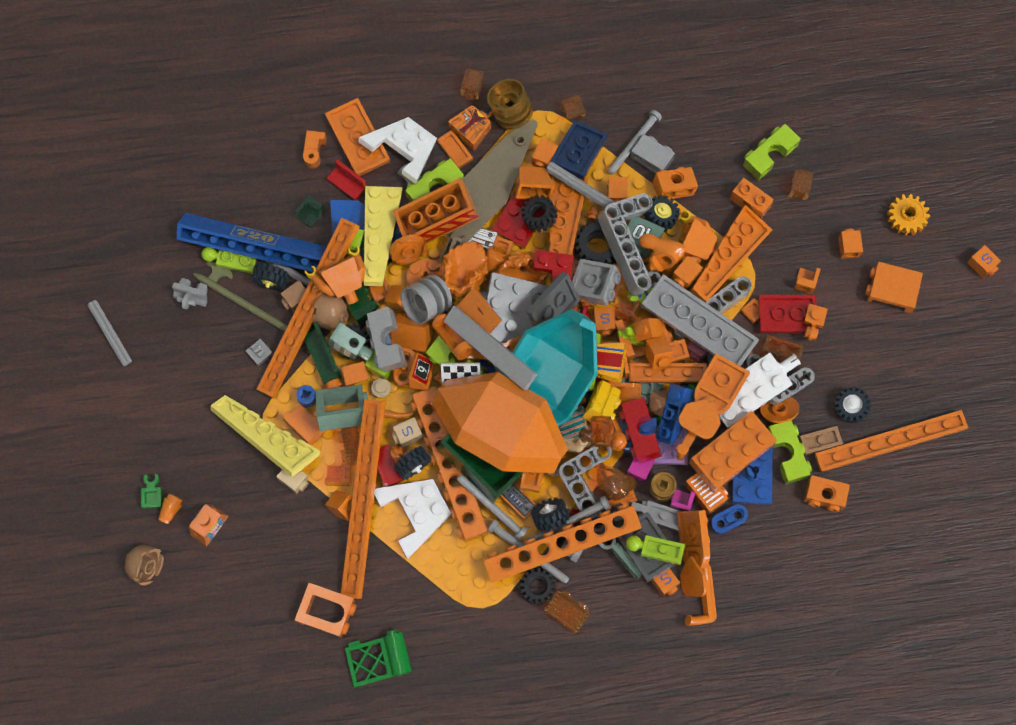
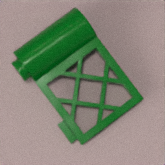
M392 630L386 632L387 636L365 643H361L360 640L348 643L349 647L345 648L355 688L412 672L403 632ZM380 643L382 652L377 658L370 654L369 651L373 645ZM359 649L364 652L359 663L353 660L351 651ZM367 655L376 659L371 670L362 665ZM379 662L386 665L387 674L379 676L374 673ZM361 667L368 671L369 674L365 680L358 682L356 674Z

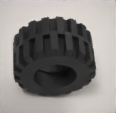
M598 219L594 220V223H591V221L587 222L586 227L583 225L576 234L574 251L577 260L585 259L614 265L616 260L610 248L603 253H596L589 249L587 244L592 239L600 238L606 242L607 240Z

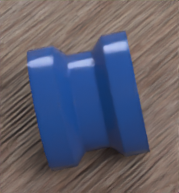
M309 385L301 386L296 395L299 403L303 407H312L316 404L315 390Z

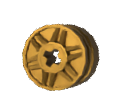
M505 79L494 84L489 90L487 101L496 121L501 127L505 129L520 128L531 119L533 106L521 82L515 79Z

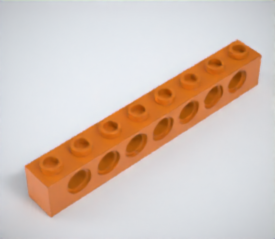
M432 387L429 390L412 394L413 401L410 402L413 411H418L420 418L417 421L420 430L424 429L427 436L423 438L427 448L431 447L433 454L430 455L434 466L438 465L440 471L437 473L440 484H445L446 490L443 493L446 501H451L453 508L450 509L453 520L457 519L460 525L456 527L460 539L464 538L465 542H469L488 535V531L475 496L461 483L457 487L449 485L452 479H457L459 475L464 474L454 464L450 469L444 468L443 463L450 460L436 449V446L449 432L432 404L436 395V390ZM428 407L434 410L430 415L423 413L424 409ZM438 425L440 430L437 433H432L430 431L431 426ZM458 497H465L467 502L464 505H458L456 500ZM465 515H471L474 518L469 524L464 523L462 519Z
M629 503L619 506L617 507L618 511L612 514L610 510L599 514L600 518L593 521L591 517L581 520V525L573 527V524L562 527V532L557 534L554 531L543 534L544 539L538 541L535 538L524 541L525 546L517 548V545L505 548L506 552L499 555L497 551L487 555L488 559L484 560V564L491 583L641 529L642 527L634 505L630 507ZM616 516H621L624 519V525L620 528L615 527L612 523L613 518ZM597 523L605 525V532L601 535L596 534L594 531V526ZM578 530L586 532L587 537L584 541L576 539L575 533ZM561 536L568 540V545L565 548L557 546V539ZM542 543L547 544L549 547V552L546 555H541L538 552V547ZM523 550L530 553V559L527 562L520 560L519 555ZM504 557H508L512 562L511 567L508 569L501 566V560Z

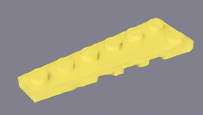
M365 186L364 265L366 269L364 286H383L390 254L389 249L396 225L393 211L400 206L402 187Z
M226 395L211 405L213 413L291 477L320 456V451L301 439H295L291 436V433L286 430L282 431L275 427L274 423L266 422L259 418L257 413L248 410L245 406Z

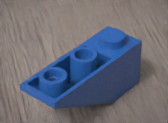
M670 384L656 436L657 441L673 445L683 429L679 424V416L686 404L694 402L695 389Z

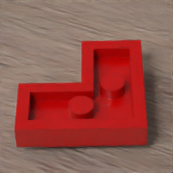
M535 250L533 270L552 273L551 283L562 272L568 273L571 279L573 255Z

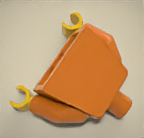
M684 211L683 216L687 218L679 217L680 223L685 226L678 242L685 246L686 251L680 264L687 256L699 264L707 261L715 252L716 248L714 245L717 236L713 234L708 221L696 216L691 217L689 211Z
M356 246V253H352L350 248L348 249L349 257L319 270L318 273L316 268L311 266L314 272L308 274L305 270V274L308 279H312L320 291L336 298L344 296L348 305L358 301L355 290L362 287L361 283L364 281L366 267L359 255L360 249Z

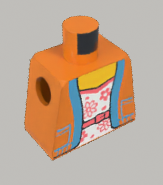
M205 504L189 525L190 535L207 547L229 516L214 505Z

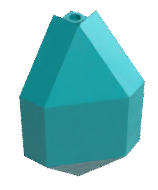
M573 309L527 329L512 352L538 374L528 389L547 400L558 426L569 421L598 374L596 324L584 314ZM502 371L500 372L502 375L508 377V376H507L505 373H503Z

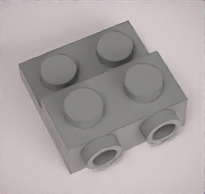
M580 259L572 284L579 298L588 299L590 303L608 306L609 301L614 299L615 292L613 289L615 284H619L621 274L615 265Z

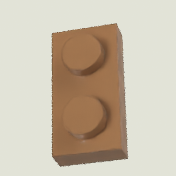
M837 426L799 437L800 442L803 443L805 448V456L843 445Z

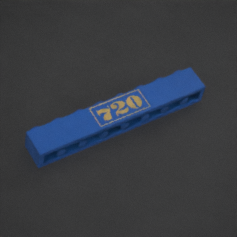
M185 213L177 223V240L314 272L311 266L317 268L327 246Z

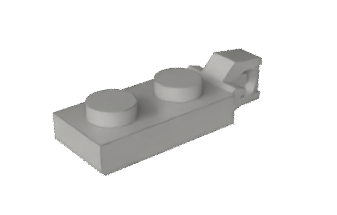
M632 501L630 507L634 505L638 517L648 512L658 526L679 532L677 512L680 510L652 501H642V504Z

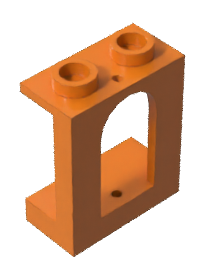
M308 583L295 621L342 638V635H346L350 623L347 622L350 615H354L357 605L354 604V598ZM315 596L341 605L344 609L342 620L332 623L309 615Z

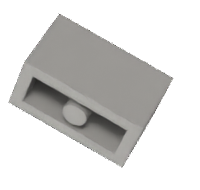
M643 134L632 149L630 158L656 174L661 170H667L674 159L675 153L670 147L658 143L654 137Z

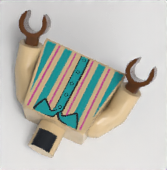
M586 397L582 398L569 421L558 426L567 445V452L581 453L584 448L595 446L592 422L583 418L585 408L582 404L586 403Z

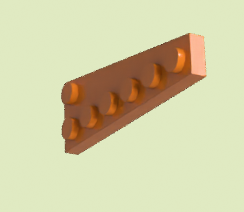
M552 175L551 180L555 186L551 201L557 210L558 217L555 218V224L551 223L549 252L572 255L585 195ZM586 176L582 181L588 184L589 177Z
M747 205L740 210L690 290L691 293L705 303L772 231Z

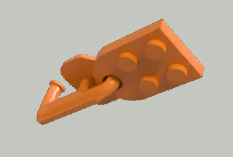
M717 353L714 355L695 389L694 402L686 404L679 416V424L689 432L682 444H679L676 448L675 456L677 460H682L685 457L696 436L702 439H710L715 435L720 426L719 416L730 409L747 380L750 371Z
M678 511L677 521L680 543L685 544L682 557L685 564L680 573L681 588L687 597H702L704 614L701 616L687 615L685 625L712 623L716 620L717 614L712 570L709 565L710 538L708 536L706 511Z

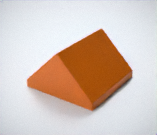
M401 311L395 317L398 330L391 331L392 345L397 343L402 348L426 353L434 333V328L432 327L433 319L424 324H417L404 311Z

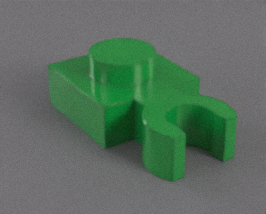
M155 474L153 482H149V476L144 475L143 480L147 488H141L142 509L162 508V488L157 487L160 482L158 474Z

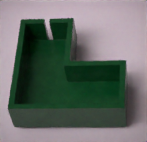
M450 434L440 441L437 448L493 504L524 473L507 472L496 468L455 444Z

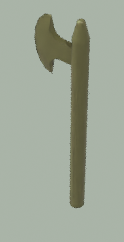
M215 261L206 263L212 269V273L208 278L204 275L193 273V276L199 282L206 284L209 288L280 330L286 331L287 324L217 284L221 277H227L232 280L233 275L230 269L218 267Z

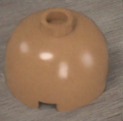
M323 293L314 305L316 313H312L313 323L317 322L322 329L335 330L339 323L344 324L348 320V303L343 297L336 298L335 296H328Z
M146 544L133 548L125 558L124 567L127 576L140 585L145 586L152 583L153 581L150 579L153 578L154 574L158 576L163 566L164 557L160 554L162 551Z

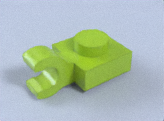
M633 324L625 328L626 331H617L618 337L623 336V339H630L633 345H646V342L636 341Z

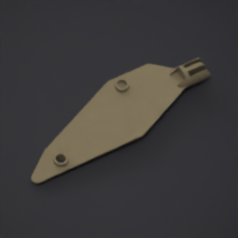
M530 120L520 128L511 131L462 179L469 190L480 218L447 234L448 239L442 251L441 259H444L443 256L449 253L451 248L454 249L457 245L469 241L507 203L516 181L518 169L523 163L536 130L537 122L535 120Z

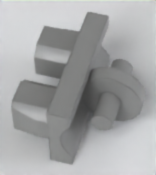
M181 278L179 283L174 282L172 286L174 290L173 298L182 303L183 309L187 310L189 305L196 306V304L206 307L208 292L206 284L199 283L196 288L191 287V281L185 278Z

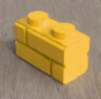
M604 380L600 381L592 392L583 418L593 422V424L600 428H603L607 423L611 424L616 416L613 412L621 403V399H619L621 390L611 386V384Z

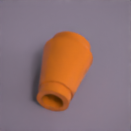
M168 493L167 497H164L158 520L169 524L182 507L181 503L183 500Z

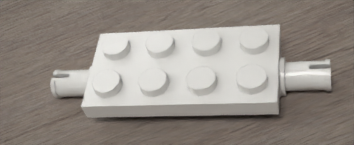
M768 353L746 368V370L750 371L747 380L730 409L719 416V419L722 420L727 429L751 410L755 411L793 385L787 377V372L801 364L797 356L792 354L783 362L777 363L772 354Z

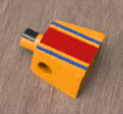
M625 343L597 344L598 374L596 377L618 384L622 383L627 352Z

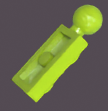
M210 247L204 248L201 253L202 258L207 262L216 259V266L249 274H253L257 261L256 258L223 250L216 252L214 248Z
M635 535L628 537L626 540V547L630 551L642 549L641 556L681 565L685 544L647 535L644 542Z

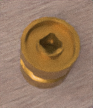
M666 472L656 474L649 487L651 497L658 502H666L671 499L677 485L675 478Z

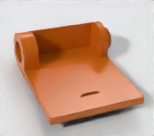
M476 287L457 305L488 333H491L502 321ZM448 314L436 315L433 319L432 327L458 360H464L475 351V348L443 322Z

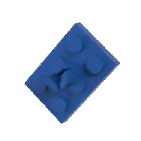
M773 447L732 479V503L772 504Z

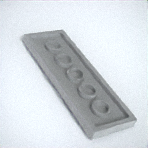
M664 274L641 304V307L714 356L717 353L739 366L743 364L759 341L757 337Z

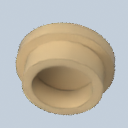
M377 379L373 382L372 392L376 397L384 398L389 395L391 385L387 380Z

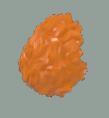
M467 241L457 245L454 249L451 248L449 253L443 256L444 259L442 264L439 265L440 272H438V276L446 283L451 295H454L456 298H465L474 287L480 291V285L486 281L488 257L485 255L484 246L481 244L477 245L475 241Z
M518 251L516 255L509 256L508 260L500 265L496 271L497 274L542 284L549 272L533 270L534 253L531 251Z

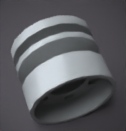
M428 275L402 290L401 303L405 313L413 322L424 324L436 315L448 311L452 305V296L448 286L440 277Z

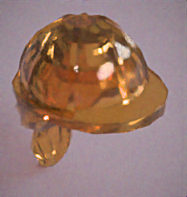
M603 462L594 466L597 471L599 489L608 499L613 501L621 500L629 494V491L637 486L635 478L625 475L617 468L605 466Z

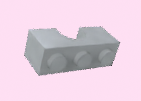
M386 307L367 313L368 320H366V326L371 331L372 338H370V343L376 352L374 360L377 368L387 372L407 366L403 348L397 343L386 345L387 335L391 331L398 330L394 311Z

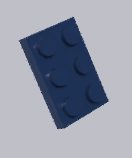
M574 120L550 162H554L569 173L584 180L608 139V134Z

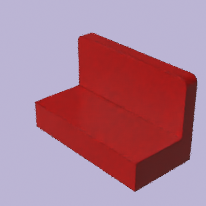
M337 159L335 161L336 167L327 176V181L352 200H358L365 192L366 181Z
M389 444L380 448L377 468L385 487L393 486L403 481L394 468L396 462L391 456Z

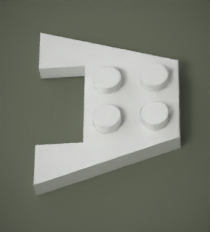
M407 117L359 137L358 142L371 152L377 149L383 142L388 144L411 161L402 169V175L416 184L437 138Z
M433 479L375 489L374 495L380 507L397 499L400 500L416 531L399 540L407 559L451 516V512Z

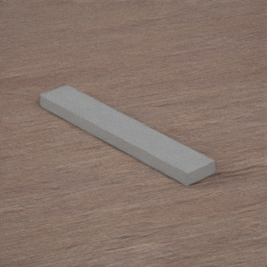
M458 306L452 307L443 322L523 390H527L538 374Z

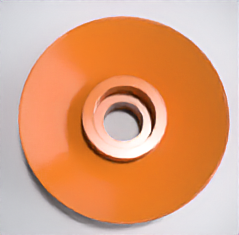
M790 397L778 405H772L767 402L760 407V411L766 420L774 423H784L798 415L799 404L794 398Z

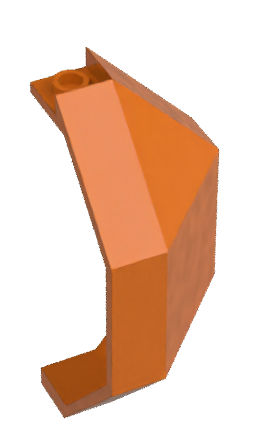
M499 372L446 380L438 388L432 402L455 444L502 471L555 473L561 458L568 450L547 400L529 389L523 390L513 380Z

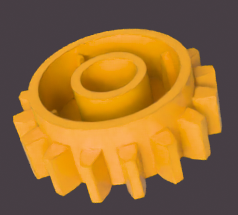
M903 194L900 199L896 197L893 201L894 203L890 204V210L887 212V215L890 216L888 222L892 223V229L896 228L898 230L897 233L903 232L906 236L908 233L915 235L917 231L921 232L923 227H926L928 224L927 220L930 215L926 213L929 207H924L925 201L919 202V196L913 199L912 194L908 198ZM905 213H909L912 217L906 216Z

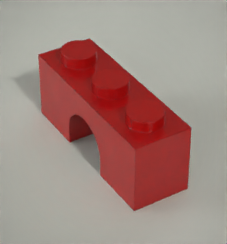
M644 397L622 403L623 410L620 411L622 421L627 422L628 428L625 429L627 439H632L633 446L630 449L633 458H637L639 463L662 457L655 433L650 435L639 433L640 426L645 422L651 421Z

